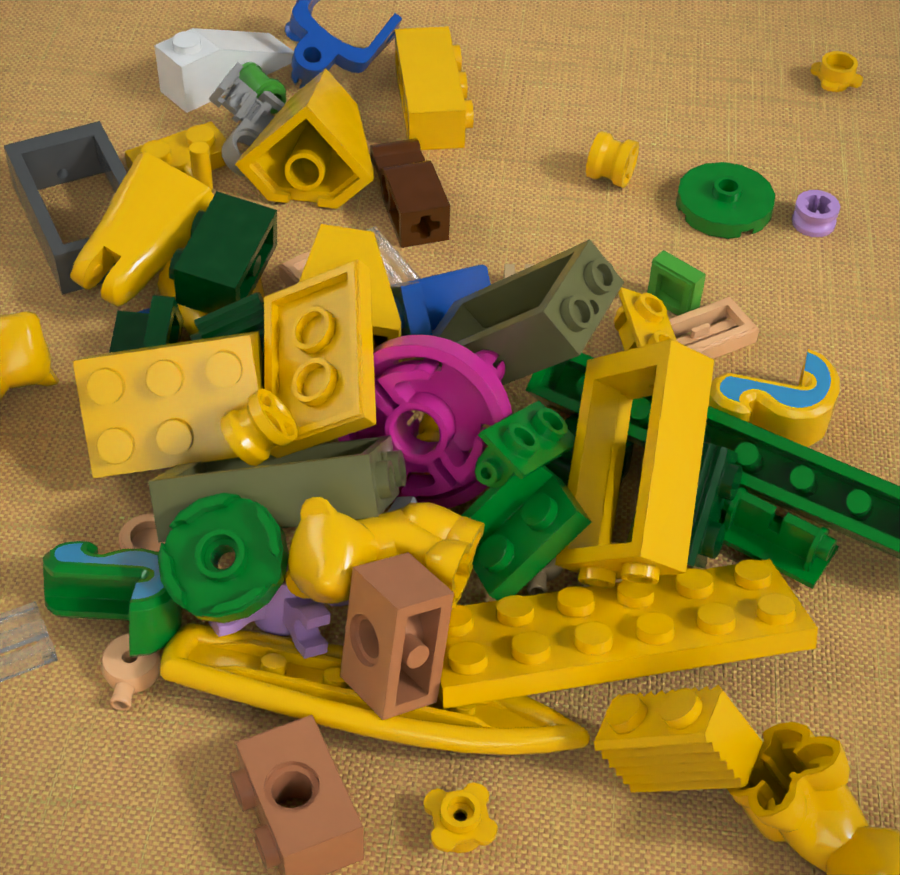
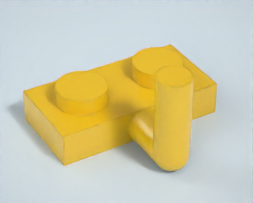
M210 121L158 140L148 141L144 145L124 151L126 165L130 169L138 154H143L146 151L207 185L212 191V170L226 165L222 157V146L227 139L214 123Z

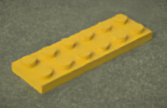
M748 559L733 565L707 569L689 568L683 574L661 575L657 584H639L623 579L620 582H615V586L612 588L570 586L560 591L529 596L510 595L500 600L470 605L456 604L455 608L451 610L439 697L443 709L816 649L818 627L771 559Z

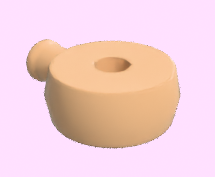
M129 634L122 635L107 645L102 655L101 671L108 684L114 689L113 696L110 699V705L114 709L128 710L132 704L133 693L144 691L156 682L160 675V651L150 655L130 657Z

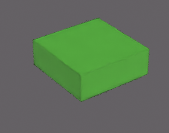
M663 250L652 260L647 293L662 300L666 309L678 316L700 308L706 274Z

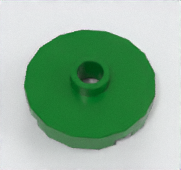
M726 162L705 163L690 169L680 179L676 206L678 211L681 210L685 214V221L692 228L709 236L726 239L739 238L742 232L753 229L752 234L757 233L770 222L774 208L775 193L770 182L750 168Z
M220 493L199 498L176 515L169 525L172 530L167 535L165 544L161 542L158 554L161 582L176 604L200 620L227 623L248 618L267 605L284 582L289 558L285 533L266 507L256 501L241 498L237 494ZM228 552H235L236 557L233 564L226 569H218V561L221 556Z

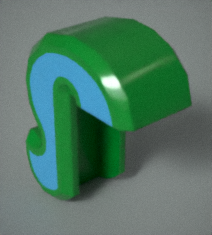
M75 541L59 544L43 557L44 599L47 609L58 617L129 621L130 657L150 655L163 649L168 641L180 630L182 625V608L172 600L160 579L159 552L137 548L98 554V546L93 543Z

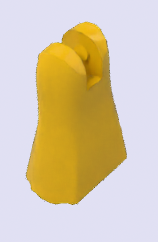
M144 151L143 154H138L114 194L100 223L78 254L70 278L85 290H90L102 280L113 266L102 284L101 298L116 307L126 304L173 257L178 248L186 247L191 238V228L197 212L200 209L206 211L214 197L211 189L149 152Z

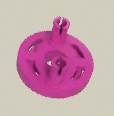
M431 335L401 336L375 347L373 354L376 425L339 437L338 440L347 441L391 435L393 451H402L406 468V484L399 487L400 494L397 497L414 496L418 503L431 502L445 508L456 507L475 498L488 487L481 484L475 475L476 462L487 447V444L478 434L486 429V427H483V424L492 426L512 415L510 401L501 383L506 371L504 361H501L494 367L493 363L500 356L496 352L481 350L473 353L456 342ZM412 357L421 358V357H425V358L422 359V360H408V361H403V362H399V361H398V360L404 359V358H412ZM411 410L422 411L434 419L440 432L439 441L426 442L416 438L419 433L420 422L417 418L409 426L407 425V421L414 414ZM411 472H418V473L429 472L430 475H416V474H411Z

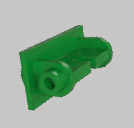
M537 401L482 430L478 434L488 447L476 462V478L481 484L491 488H498L506 484L514 474L522 480L574 448L575 436L568 430L565 420L557 412L546 408L540 401Z
M744 487L738 489L732 501L724 499V506L718 521L725 524L723 543L755 560L771 559L780 573L813 589L839 548L836 545L837 540L828 536L829 529L825 527L819 528L789 512L782 518L775 514L776 506L748 493V489Z

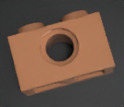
M409 552L355 566L352 571L340 677L382 720L436 703L439 694L454 592Z
M313 715L236 742L239 769L230 772V779L241 810L244 812L253 808L260 823V827L253 829V836L266 870L277 866L281 875H326L364 860L363 825ZM294 798L307 801L304 805L297 808L280 806L284 801Z

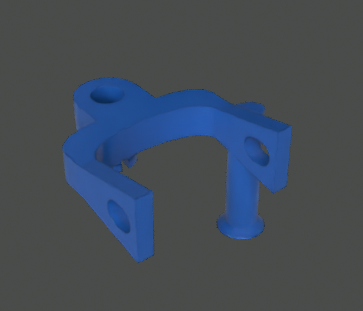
M297 0L293 7L290 21L285 25L286 35L291 40L299 42L292 56L291 66L293 70L291 78L293 83L296 85L299 79H301L302 82L299 88H303L325 68L329 71L334 64L353 73L365 71L371 62L395 38V29L399 28L402 17L394 13L368 47L358 48L344 43L331 35L311 16L314 6L320 0Z

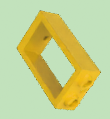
M669 339L587 360L568 488L592 522L557 555L555 563L556 566L579 573L578 581L580 583L603 588L614 587L616 579H624L639 584H657L661 575L686 573L714 359ZM652 396L632 541L611 544L633 399Z

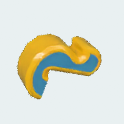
M807 349L798 386L726 372L712 380L708 406L805 447H809L823 439L831 422L840 392V378L836 368L824 355Z

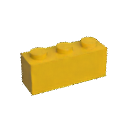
M449 26L395 29V72L407 140L417 138L421 150L465 148V130L473 128L474 125L472 100H467V75L465 71L461 72L460 44H452Z

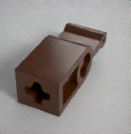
M414 138L370 145L371 161L379 176L383 201L400 247L404 248L449 240L450 204L430 160L425 161L419 140Z

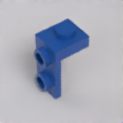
M475 265L390 285L401 319V336H432V330L437 327L454 301L491 285L487 267L485 265Z

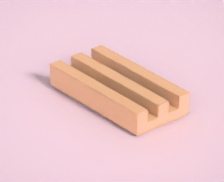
M731 297L669 319L675 337L691 332V334L676 339L679 343L712 359L756 343L759 328ZM731 317L729 320L710 326V324Z

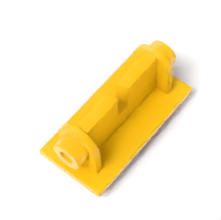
M623 287L620 288L618 294L622 306L616 311L614 326L619 333L624 350L669 339L678 342L662 300L650 293L641 294Z

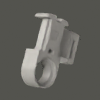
M237 62L209 97V100L218 108L223 105L234 115L232 119L236 123L241 120L223 144L222 157L225 164L234 173L245 176L235 165L242 156L238 150L237 143L240 142L250 146L275 117L270 113V110L273 108L279 112L285 104L270 91H264L257 98L258 94L238 78L240 76L239 72L244 66ZM231 88L229 93L223 99L221 95L226 91V89Z

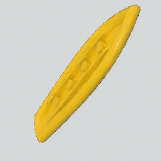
M188 623L168 641L160 661V674L166 681L296 719L313 715L318 725L416 747L473 754L521 755L580 749L587 746L590 741V734L587 729L558 711L528 696L443 709L438 694L436 703L382 720L340 677L343 654L342 645L328 643L327 653L304 659L296 649L292 637L239 630L233 634L218 637L210 625Z

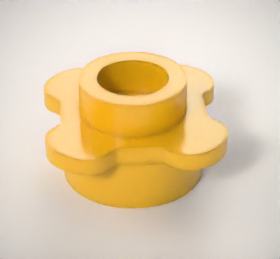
M831 51L823 55L821 62H815L811 65V74L818 76L821 80V87L824 90L842 92L848 87L858 88L863 83V76L856 74L858 61L849 53Z
M472 782L468 783L462 790L445 792L437 788L427 793L424 798L423 807L425 812L432 816L433 831L431 832V843L436 849L442 852L466 853L476 849L479 845H489L495 840L498 826L494 820L489 818L486 805L489 802L490 794L485 786ZM462 812L467 818L464 821H458L454 818V815Z

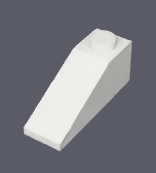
M199 28L179 32L172 38L154 45L160 91L186 113L211 102L209 97L237 62L241 65L246 62H254L256 66L258 64L262 71L268 75L291 64L294 53L293 50L270 33ZM231 88L226 89V91L221 95V97L228 94Z

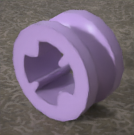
M808 190L798 195L795 203V210L791 219L792 225L798 232L806 236H828L835 229L836 218L841 208L840 203L835 196L825 191Z

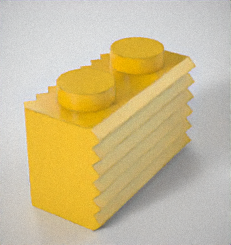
M719 684L711 690L706 685L700 691L695 686L692 689L681 688L676 691L672 689L666 694L663 690L656 695L650 691L645 696L641 692L637 695L628 693L621 696L618 694L612 699L594 740L595 751H601L602 759H608L609 768H615L616 776H622L623 785L629 784L630 793L746 787L763 743Z

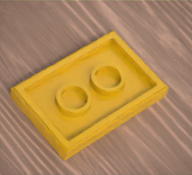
M359 259L264 297V389L272 392L284 403L291 413L298 430L297 438L284 447L276 445L270 450V454L276 458H281L376 425L370 268Z

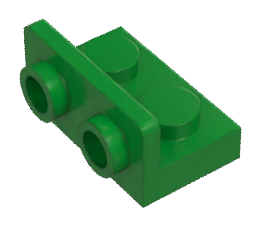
M546 466L541 467L522 480L514 474L501 487H490L461 515L485 524L472 565H474L473 569L487 593L495 600L516 595L592 522L564 481Z

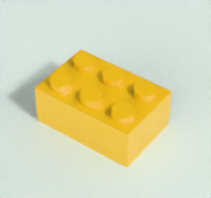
M259 331L91 355L72 361L93 478L169 468L194 462L203 463L238 458L226 442L221 431V417L233 409H244L248 406L249 397L258 390L264 389V359Z

